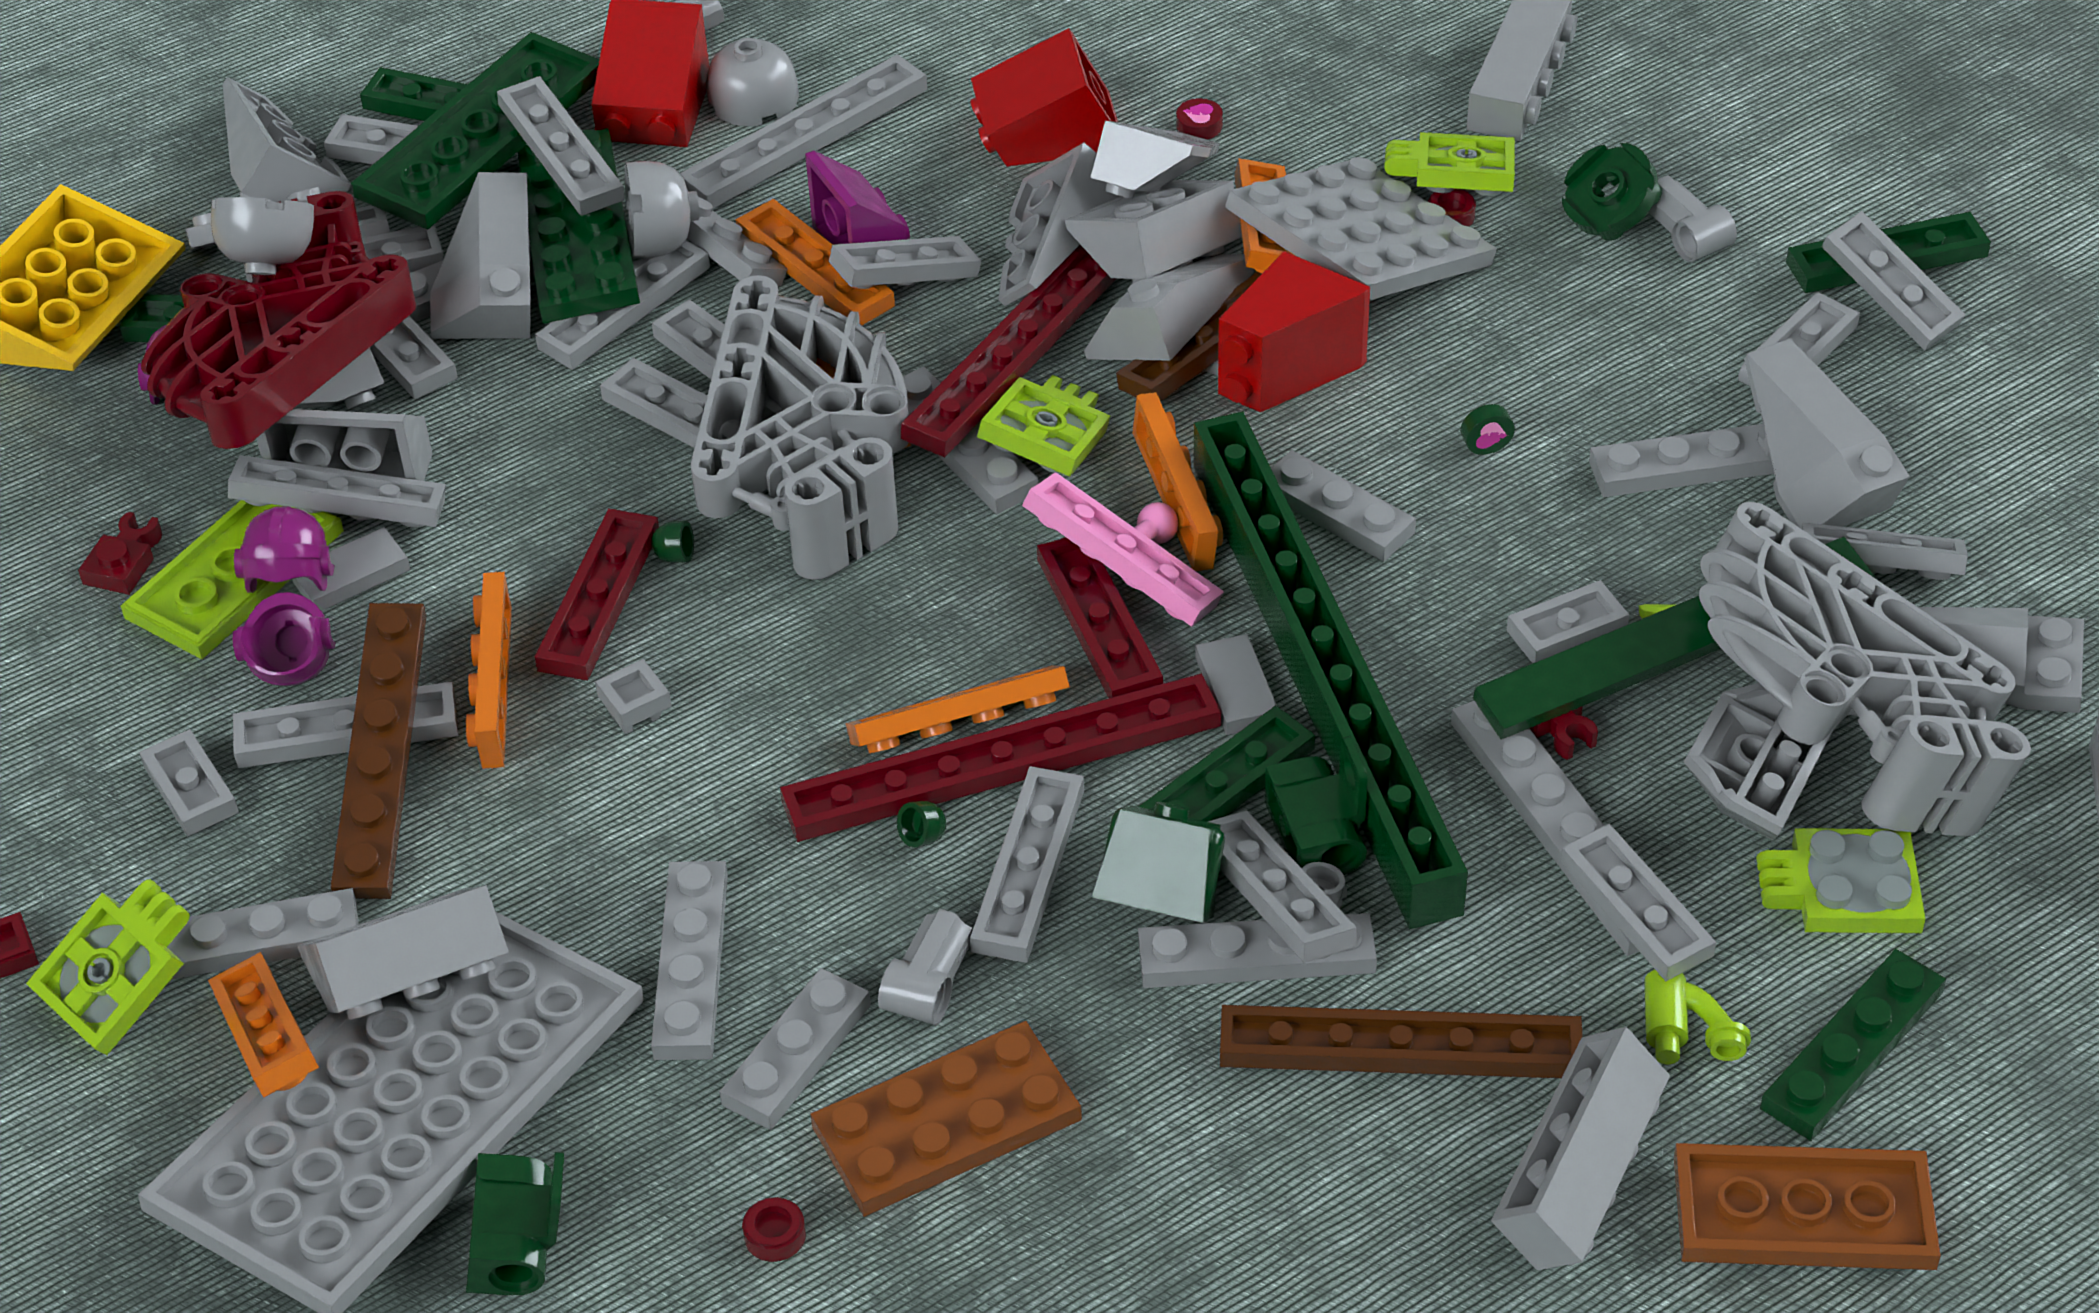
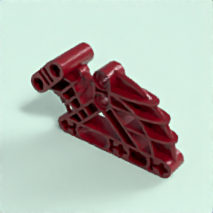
M332 191L307 196L308 203L314 205L311 241L304 254L293 263L276 265V275L252 274L253 280L248 282L220 274L205 273L192 276L181 284L180 292L184 308L169 321L164 330L152 342L142 359L141 370L144 374L149 375L147 382L148 392L152 396L165 398L167 413L177 418L193 417L207 423L210 439L214 446L232 449L245 446L254 441L415 311L416 302L407 260L399 255L391 254L381 255L372 259L366 256L355 202L351 194L343 191Z

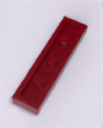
M608 508L535 655L537 672L589 680L652 549V536L659 528L658 517Z
M1066 537L1037 545V561L1108 698L1163 684V675L1104 564L1085 555L1078 545Z

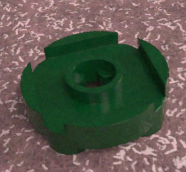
M1620 143L1622 147L1610 149L1605 144L1590 149L1574 162L1564 180L1567 190L1565 192V199L1562 197V206L1566 214L1581 231L1590 235H1598L1606 241L1618 239L1626 230L1639 223L1650 211L1651 207L1657 204L1662 195V188L1658 184L1655 167L1642 150L1629 143ZM1608 183L1612 186L1619 184L1613 194L1604 197L1605 193L1602 189Z

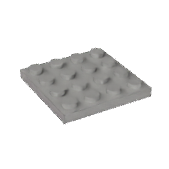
M1354 157L1348 161L1332 165H1322L1316 169L1300 173H1290L1284 177L1264 182H1254L1252 185L1229 190L1225 208L1295 256L1370 286V300L1490 266L1493 263L1497 250L1496 247L1482 239L1477 230L1461 225L1445 215L1446 211L1442 207L1423 200L1411 192L1409 185L1393 180L1378 170L1374 162L1361 157Z

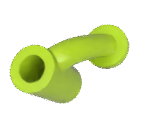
M1656 970L1649 972L1645 976L1646 1041L1651 1047L1655 1048V1057L1659 1063L1669 1065L1679 1061L1680 1048L1688 1041L1687 1010L1695 1012L1709 1026L1705 1031V1043L1713 1057L1723 1061H1734L1746 1054L1747 1047L1751 1042L1750 1030L1744 1024L1732 1021L1720 1004L1709 993L1694 984L1686 982V977L1683 973L1668 981H1665Z

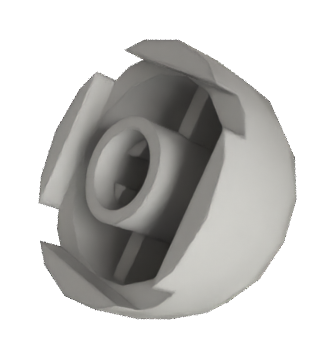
M743 38L724 46L715 54L710 63L706 77L707 98L709 106L712 105L714 107L715 115L720 120L738 126L763 125V117L776 114L778 120L789 114L796 107L799 89L793 63L785 51L777 44L762 39Z
M654 161L625 162L626 209L629 212L630 225H628L633 259L668 255L680 248L688 238L690 221L699 220L697 191L688 192L683 176L671 166Z
M220 197L216 198V200H211V227L214 241L218 249L228 259L245 264L246 274L276 275V265L293 263L304 254L311 241L314 223V205L291 200H284L283 203L267 201V198Z

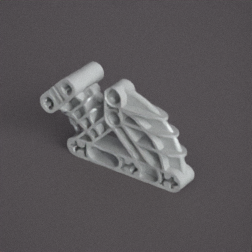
M761 275L749 276L736 283L733 289L691 460L696 507L706 517L725 518L738 511L743 502L749 503L751 509L771 517L776 529L781 531L789 530L793 568L796 573L807 579H823L849 565L848 552L858 560L863 557L862 545L872 552L892 540L899 530L892 453L904 449L909 443L901 439V423L909 416L907 389L895 359L886 348V332H878L875 337L859 324V312L851 311L848 317L839 312L824 307V298L819 295H815L812 302L779 296L778 285L774 280ZM817 358L836 369L834 379L816 365ZM768 395L784 410L761 422ZM732 419H741L737 434L728 439H718L720 428L725 422ZM768 489L769 496L764 495L761 492Z
M1756 502L1740 504L1716 548L1708 551L1701 558L1700 562L1701 570L1707 583L1700 588L1699 599L1711 618L1708 621V629L1713 639L1739 667L1758 681L1784 705L1778 716V723L1782 731L1791 739L1806 745L1818 744L1847 715L1859 717L1858 724L1873 742L1870 748L1871 756L1883 764L1861 801L1862 810L1874 824L1893 831L1916 832L1922 823L1925 833L1930 834L1934 832L1937 826H1939L1942 835L1973 836L1978 833L2031 751L2030 742L2022 732L2007 723L1994 721L2016 685L2011 671L2002 663L1771 508Z

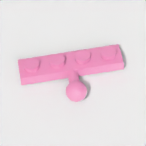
M1055 472L1031 488L1022 504L1024 508L1036 515L1043 525L1057 530L1078 545L1085 555L1102 562L1120 575L1130 587L1141 590L1162 605L1172 617L1183 620L1191 627L1216 608L1224 593L1219 587L1158 545L1171 540L1178 530L1177 514L1173 508L1165 503L1154 502L1146 505L1137 517V526L1133 527Z

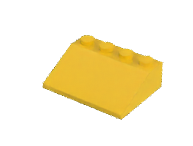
M60 184L0 245V364L74 371L185 251V243Z

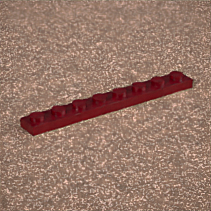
M1080 244L901 423V439L945 458L984 418L1019 377L1022 378L1117 278H1110Z
M1201 673L780 787L781 800L796 841L800 842L898 815L900 808L909 802L928 801L939 804L1023 781L1026 778L1029 766L1059 771L1221 726V711Z

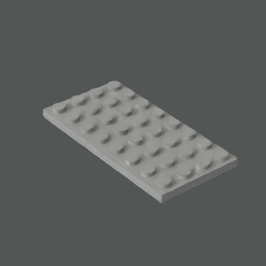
M496 912L509 953L493 958L495 969L462 980L459 970L437 978L440 986L439 989L408 1000L405 999L403 990L381 998L383 1009L359 1018L349 1020L346 1010L339 1013L330 1012L304 1037L319 1068L308 1073L305 1079L297 1086L285 1091H275L264 1098L255 1083L138 1194L141 1210L318 1313H343L475 1177L478 1153L497 1154L643 1003L642 986Z

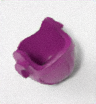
M289 506L274 507L254 517L246 528L242 546H240V549H235L234 552L236 577L244 578L245 590L248 593H253L256 590L257 579L277 583L300 577L310 579L320 591H325L327 588V576H332L334 573L335 565L331 564L329 546H327L325 533L320 523L309 513Z
M290 592L276 593L262 600L251 612L245 625L239 626L237 630L233 631L232 637L235 657L239 662L246 661L253 674L262 681L286 687L300 685L315 678L326 666L329 650L334 649L336 645L331 636L329 618H325L323 612L310 599Z

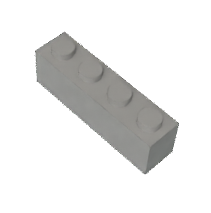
M1512 0L1469 92L1466 130L1497 137H1513L1516 141H1521L1528 124H1536L1541 108V96L1548 97L1553 82V69L1559 70L1561 68L1566 49L1565 42L1572 43L1575 36L1578 17L1571 14L1572 0Z
M1627 1027L1581 1038L1491 1219V1222L1536 1270L1581 1263L1590 1253L1594 1245L1596 1232L1606 1211L1616 1199V1190L1629 1163L1638 1152V1143L1650 1118L1659 1107V1099L1670 1078L1669 1073Z

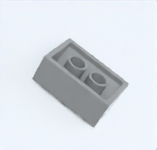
M1172 180L1154 192L1135 191L1133 198L1121 196L1065 220L1067 230L1110 278L1132 279V284L1160 275V273L1165 271H1172L1192 264L1194 258L1221 254L1225 251L1224 245L1242 238L1239 217L1225 208L1229 190L1234 189L1233 181Z
M292 409L256 438L261 458L421 481L425 480L433 454L425 417L405 414Z
M487 885L463 888L298 945L301 958L328 1011L339 1013L346 1010L349 1020L383 1009L381 998L403 990L405 999L408 1000L440 988L437 978L459 970L462 980L489 972L496 968L493 958L509 953Z

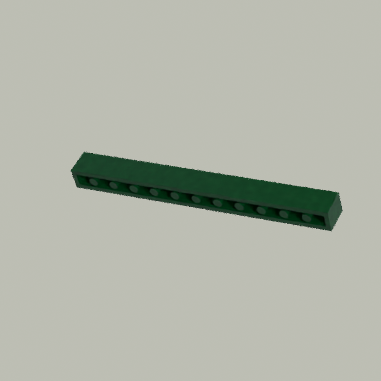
M1244 412L1194 422V469L1199 480H1202L1210 504L1221 521L1224 534L1336 774H1339L1341 738L1347 736L1352 737L1366 768L1368 776L1366 817L1361 827L1409 930L1464 916L1468 878L1467 868Z

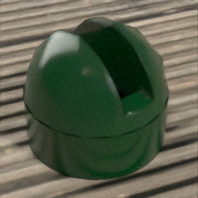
M670 521L660 526L652 536L651 545L654 553L662 561L671 563L690 562L694 553V534L691 524L688 521Z
M916 801L906 803L900 808L897 816L899 836L909 847L915 848L931 845L943 836L946 830V816L932 802Z

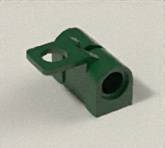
M1351 736L1341 738L1339 774L1334 775L1329 762L1324 758L1316 756L1303 757L1266 766V807L1284 850L1301 868L1312 862H1324L1335 866L1343 875H1346L1357 869L1365 860L1367 850L1358 828L1366 817L1368 776Z
M555 1152L552 1172L545 1162L536 1158L478 1153L466 1293L525 1295L535 1292L542 1287L546 1274L547 1250L555 1245L557 1240L564 1152Z

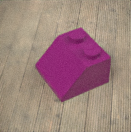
M816 151L805 153L812 227L817 233L833 245L910 239L909 228L901 214L895 215L887 205L882 191L878 187L873 188L859 171Z

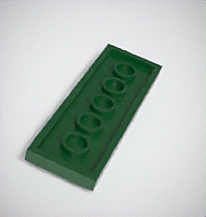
M530 32L351 182L354 198L428 230L470 194L478 172L494 173L527 144L499 107L497 91L540 76L561 105L567 110L595 85L600 59Z
M609 128L596 131L583 130L584 135L618 178ZM525 145L517 153L520 173H527L528 229L539 309L543 323L639 304L640 297L623 201L580 216L530 147Z

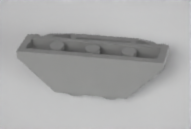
M1760 683L1722 692L1683 763L1722 814L1739 822L1745 828L1756 831L1773 841L1784 827L1831 733L1822 742L1813 745L1802 744L1791 739L1782 731L1778 723V716L1784 705Z

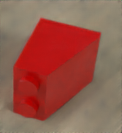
M645 0L610 1L592 99L595 130L609 128L612 142L688 147L707 91L706 77L709 69V59L702 4Z
M1070 28L971 78L976 97L971 99L970 103L977 119L983 125L978 128L981 141L990 154L997 151L1007 167L1053 161L1083 142L1097 153L1105 120L1118 122L1109 90Z
M1283 251L1219 318L1218 394L1261 413L1362 368L1367 361L1370 286Z

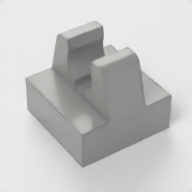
M644 659L595 681L597 696L625 734L633 731V725L647 718H650L652 722L659 719L662 711L672 707L670 692Z

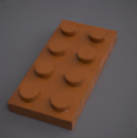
M1023 1021L810 1114L814 1132L863 1217L1082 1120L1080 1103L1027 1021Z
M1676 1143L1674 1169L1682 1262L1937 1270L1941 1255L1927 1151Z

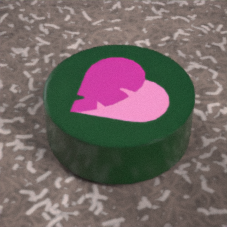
M1489 404L1478 407L1470 412L1463 420L1460 432L1471 452L1478 455H1486L1501 450L1511 441L1515 433V425L1504 407Z

